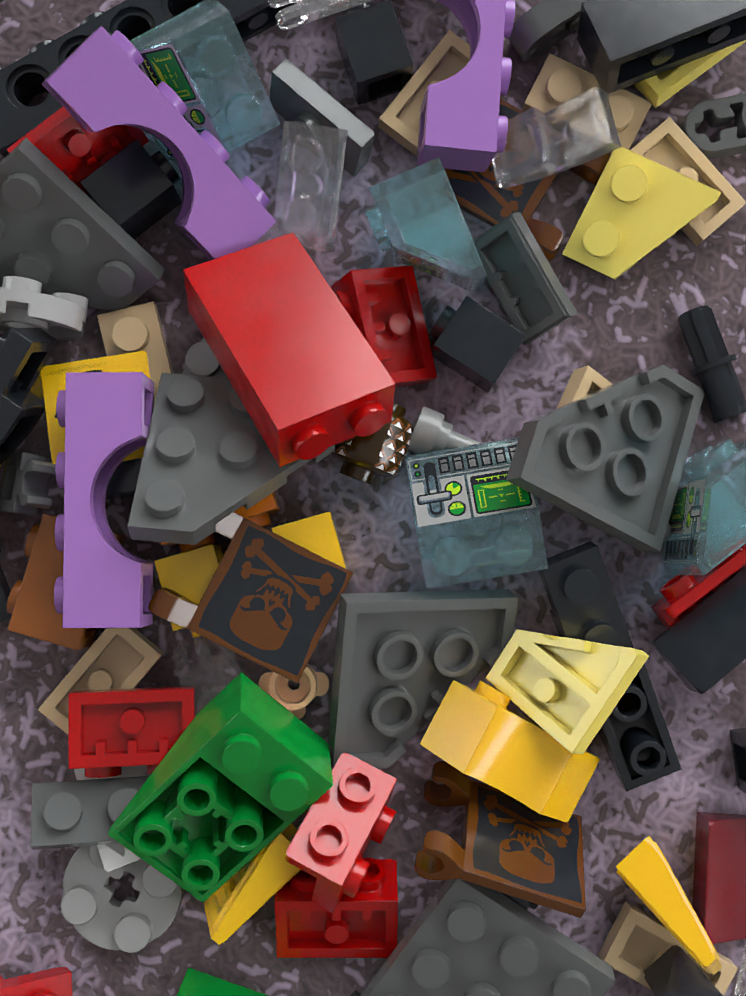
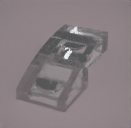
M595 86L545 113L533 107L508 120V132L503 153H496L491 161L497 186L504 189L535 181L576 167L620 148L621 144L607 92Z

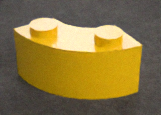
M453 680L420 745L463 774L476 778L504 792L541 815L568 823L600 758L587 750L584 754H571L536 722L508 707L511 701L510 697L497 688L480 680L474 690Z

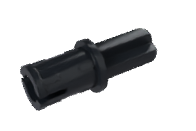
M705 305L683 313L678 317V323L695 366L690 372L692 376H699L714 416V423L745 413L746 399L732 364L733 361L737 360L735 354L729 355L712 308Z

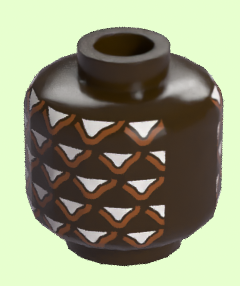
M393 403L392 422L385 424L380 430L369 436H355L336 444L335 451L331 455L343 462L339 473L370 485L373 484L376 475L383 477L397 475L406 456L414 430L412 424L404 418L407 410Z

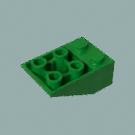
M241 672L198 712L109 828L108 835L203 903L333 786L329 743Z

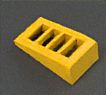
M292 823L203 903L211 939L218 945L222 942L224 943L301 870L288 863L285 859L287 848L298 831Z
M648 836L615 866L618 869L616 873L708 975L710 973L715 975L722 968L719 955L665 855L657 843Z

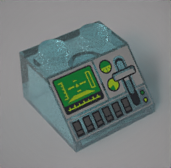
M205 0L130 40L144 59L138 67L155 86L163 81L171 87L188 108V111L183 115L187 122L199 135L204 130L210 132L227 152H231L281 125L229 10L217 0ZM152 135L165 158L169 162L175 161L168 148Z
M440 157L369 187L375 205L365 209V213L382 252L393 248L398 262L408 266L413 265L415 269L468 291L474 292L483 288L487 274Z
M519 437L405 456L426 589L548 569L537 497L506 481Z
M728 438L714 448L711 445L706 446L685 461L683 470L687 474L680 479L669 519L671 535L666 540L663 566L670 575L704 576L746 544V441L734 444Z

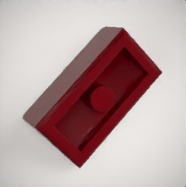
M697 812L692 907L712 944L746 939V815Z

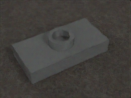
M285 59L272 71L269 106L294 126L298 136L307 145L313 148H320L350 175L355 177L368 162L375 136L374 132L293 63Z
M520 212L511 213L467 245L512 326L527 335L522 342L523 345L533 342L578 314Z

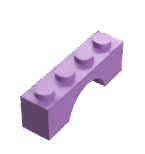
M437 0L450 9L462 24L470 45V59L466 66L454 76L428 85L420 108L416 166L485 172L495 154L503 153L507 139L508 118L507 116L499 115L500 95L505 96L507 94L511 79L512 61L511 58L503 57L504 38H510L515 18V0Z
M102 26L99 27L42 85L88 133L97 132L115 125H127L152 134L168 148L179 167L183 187L181 206L174 224L209 261L253 246L277 222L265 209L270 203L267 195L249 177L245 176L241 181L225 164L230 158L229 153L210 132L204 130L199 135L187 122L183 115L188 111V108L171 87L163 81L155 86L138 67L144 59L136 47L118 30L110 35Z
M66 372V390H60L57 395L56 413L60 427H65V452L58 453L55 467L57 485L60 489H64V514H59L56 518L55 543L58 551H64L63 576H59L55 582L54 605L56 612L63 614V628H141L153 624V613L148 609L149 602L153 597V563L135 556L121 545L109 526L105 509L106 491L114 471L128 455L146 445L154 409V382L143 372Z

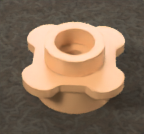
M307 664L299 680L300 686L296 690L289 687V679L275 672L264 673L260 677L258 684L261 689L298 719L305 715L306 706L316 696L325 695L329 689L328 676L323 672H316L309 664Z

